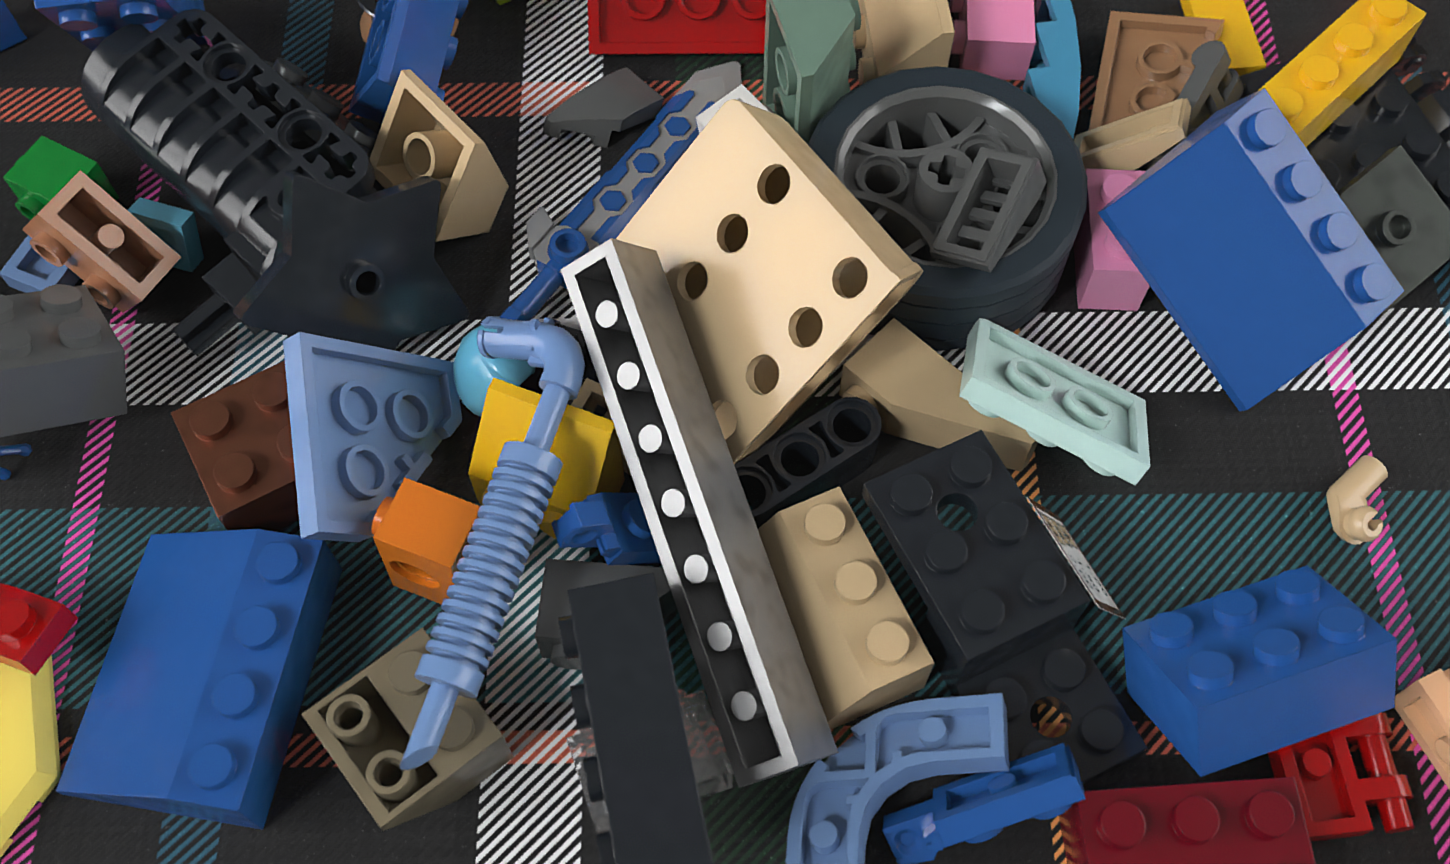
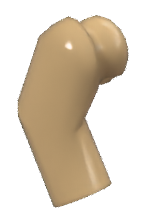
M1361 456L1329 487L1326 493L1333 531L1342 540L1353 545L1375 540L1379 537L1383 528L1382 519H1372L1378 512L1375 508L1368 506L1366 498L1388 477V472L1383 463L1372 456Z

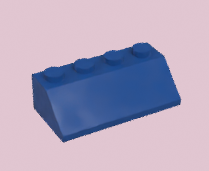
M378 0L348 112L382 124L401 70L409 69L444 102L445 90L438 88L442 69H449L457 50L458 38L451 36L455 18L461 19L469 0Z

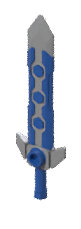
M732 61L696 71L675 96L656 115V119L616 165L599 179L559 226L554 228L553 221L544 207H540L526 222L529 257L535 260L538 275L512 305L503 311L499 316L500 318L530 321L560 286L567 289L561 272L562 268L607 240L618 237L699 135L696 116L741 85L740 63Z

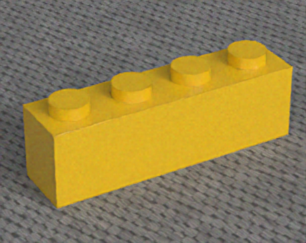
M1358 0L1259 90L1263 88L1267 90L1302 143L1307 147L1399 61L1427 13L1407 0Z

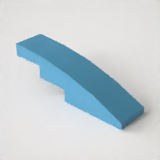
M1037 0L1034 9L1036 44L1022 90L1037 98L1061 120L1073 139L1079 113L1081 76L1076 18L1071 0Z

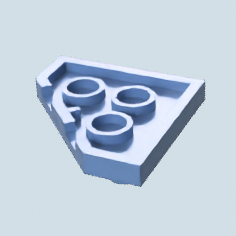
M298 332L283 340L301 539L360 542L374 536L371 532L372 522L384 498L387 496L394 498L405 477L417 481L433 459L430 455L443 439L450 437L462 422L460 398L454 381V362Z

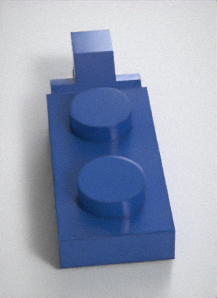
M600 492L588 495L587 499H584L582 502L570 504V509L558 520H554L551 523L559 548L598 547L607 565L662 564L638 493Z
M1064 743L1010 761L1009 771L976 773L933 789V799L883 816L884 835L898 864H916L934 860L937 852L943 851L944 847L963 841L967 843L987 841L999 834L1003 827L1034 817L1035 819L1045 820L1057 817L1066 812L1073 803L1086 799L1078 765L1069 745L1065 746Z

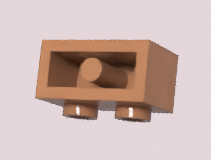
M81 170L22 229L32 238L30 240L31 247L43 259L57 267L67 266L84 280L82 285L87 286L97 303L109 309L116 307L122 313L143 301L181 258L177 252Z

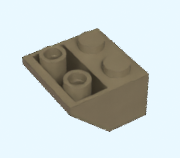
M423 628L302 713V716L383 831L458 801L514 758L504 736L475 698L458 695L434 757L419 767L409 770L400 769L402 758L430 688V685L415 678V672L422 654H431L425 649L427 641L431 639Z

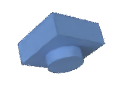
M29 235L0 271V276L9 287L25 293L42 291L48 286L58 284L75 286L80 279L67 266L57 267L43 259L31 247L30 240L32 238Z

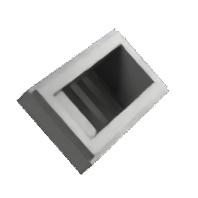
M980 147L930 250L932 258L991 273L1036 205L1047 181L1039 158ZM996 187L1009 189L1007 195L993 191ZM984 204L1001 207L999 212L981 208ZM973 221L993 225L990 231L970 227ZM961 238L984 243L981 251L957 244Z

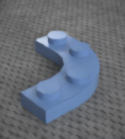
M995 693L912 701L880 711L851 727L853 736L837 748L839 753L831 755L825 762L822 760L816 761L799 789L790 816L786 864H865V846L872 818L887 797L908 783L937 775L1009 771L1007 708L1003 694Z

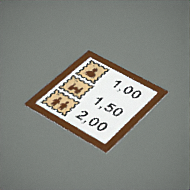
M1027 497L1098 608L1126 619L1060 517Z

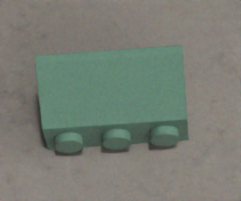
M766 0L762 104L771 108L776 115L787 121L807 144L820 119L842 96L851 92L848 82L849 71H853L856 68V53L852 42L853 32L861 27V13L858 0Z

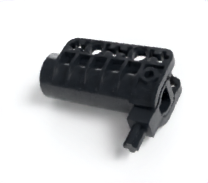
M190 9L182 11L152 33L142 24L124 26L106 37L95 48L84 67L81 78V92L86 106L224 238L225 243L232 252L202 277L214 295L172 329L176 336L196 356H199L238 322H241L234 317L233 310L273 262L275 249L283 234V177L286 171H295L357 198L378 192L373 187L375 181L374 168L363 148L213 15L204 10ZM193 33L199 37L204 36L210 48L204 54L201 47L193 40L185 39ZM235 63L246 65L241 75H239L241 71L225 67ZM277 100L283 113L279 109H277L270 101L274 102ZM318 130L322 132V135L316 143L304 131ZM242 323L254 335L262 330Z

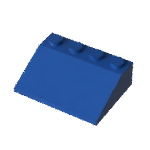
M1265 88L1215 112L1098 212L1239 411L1250 409L1367 328L1404 292L1402 286Z
M262 529L151 534L56 792L61 795L263 830L342 573L341 566L324 540L301 539L299 535Z

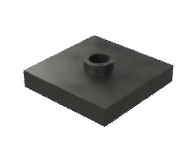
M1401 145L1386 151L1337 192L1404 289V292L1381 314H1385L1450 259V210Z

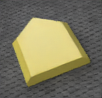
M52 654L36 676L0 662L1 858L14 841L10 838L37 801L44 802L61 778Z

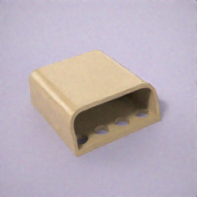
M735 99L726 101L616 238V240L657 251L734 465L763 446L795 414L901 300L924 271L917 262H913L787 121L779 115Z

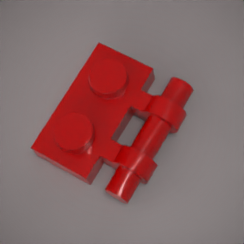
M1381 712L1268 753L1275 778L1295 777L1310 842L1362 836L1374 830L1367 805L1377 806L1385 833H1396L1415 828L1407 803L1408 800L1413 798L1407 776L1398 775L1387 738L1391 737L1393 732L1386 713ZM1347 743L1358 744L1368 778L1358 779Z

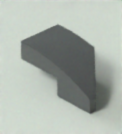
M625 67L593 82L563 102L545 118L543 132L548 136L559 138L560 133L565 131L582 133L593 141L592 145L607 148L612 130L621 132L656 118V115L661 110L664 98L630 69Z

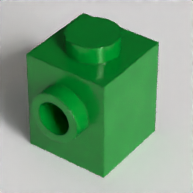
M41 136L3 177L19 199L15 203L16 208L30 221L80 170L115 200L119 198L98 162L44 136Z

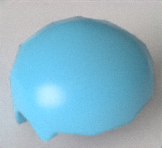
M482 325L472 329L463 337L453 363L457 393L463 404L473 414L480 417L482 416L487 390L493 378L520 387L536 370L535 367H531L528 364V361L504 358L490 359L482 356L477 345L478 330L497 332V329L484 328Z

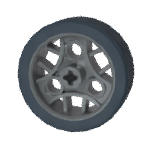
M933 66L902 69L868 80L842 96L820 119L808 143L810 148L913 262H917L924 270L910 290L869 334L875 336L895 318L933 350L966 348L968 334L979 318L987 319L1014 332L1039 313L1056 291L1087 207V175L1079 148L1064 124L1037 98L1005 80L974 70ZM980 147L1039 158L1047 181L1036 205L991 273L933 259L930 254L934 241ZM996 187L993 192L1007 195L1009 189ZM984 204L981 209L999 212L1001 207ZM973 221L970 227L990 231L993 226L978 221ZM961 238L957 245L981 251L984 243Z

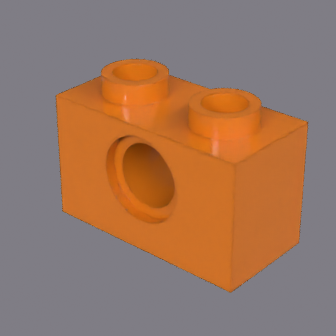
M405 477L395 497L387 496L381 502L375 513L371 528L374 542L393 586L442 604L444 599L450 598L447 596V590L449 585H455L452 582L454 572L459 571L457 569L459 559L465 558L462 555V551L465 545H469L467 538L469 533L474 531L472 525L474 520L479 518L477 512L480 506Z

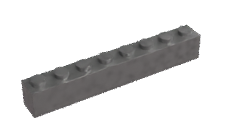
M611 238L562 268L561 272L738 787L741 788L784 774L839 752L657 251Z

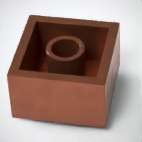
M285 360L171 412L213 509L227 530L262 529L276 532L299 521Z

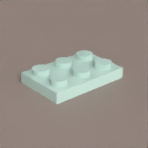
M979 318L967 337L959 397L967 400L976 411L987 417H1001L1025 429L1030 437L1044 446H1058L1082 458L1091 469L1104 476L1115 475L1136 485L1150 467L1145 400L987 319Z

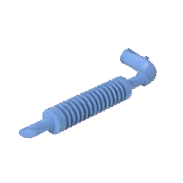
M488 316L482 321L481 325L484 328L497 329V332L478 330L477 345L482 356L490 359L528 361L531 367L544 368L539 381V386L543 392L524 442L508 441L503 445L497 461L498 467L494 469L492 474L493 480L489 481L487 487L488 493L484 494L483 505L479 507L477 512L479 518L475 519L472 525L474 531L470 532L467 538L469 545H465L462 551V555L465 558L459 559L457 564L459 571L453 574L452 582L455 585H449L447 596L450 598L444 599L441 605L445 612H439L436 618V622L441 626H433L431 636L436 640L427 641L425 649L431 654H422L415 672V678L430 685V688L402 758L401 770L419 767L434 757L458 695L477 698L485 676L479 670L488 669L490 661L485 657H492L495 647L490 643L498 642L500 633L496 630L502 629L505 623L501 616L508 615L510 606L507 603L513 601L515 593L512 590L518 588L520 582L518 576H522L525 568L522 563H527L530 555L527 550H532L535 541L533 537L537 536L539 531L538 524L542 523L543 512L546 511L549 503L547 499H550L554 490L552 486L556 485L563 466L562 461L552 454L550 449L568 401L577 399L582 385L585 362L580 344L567 330L555 326V322L551 318L545 317L544 321L540 322L539 319L523 321Z

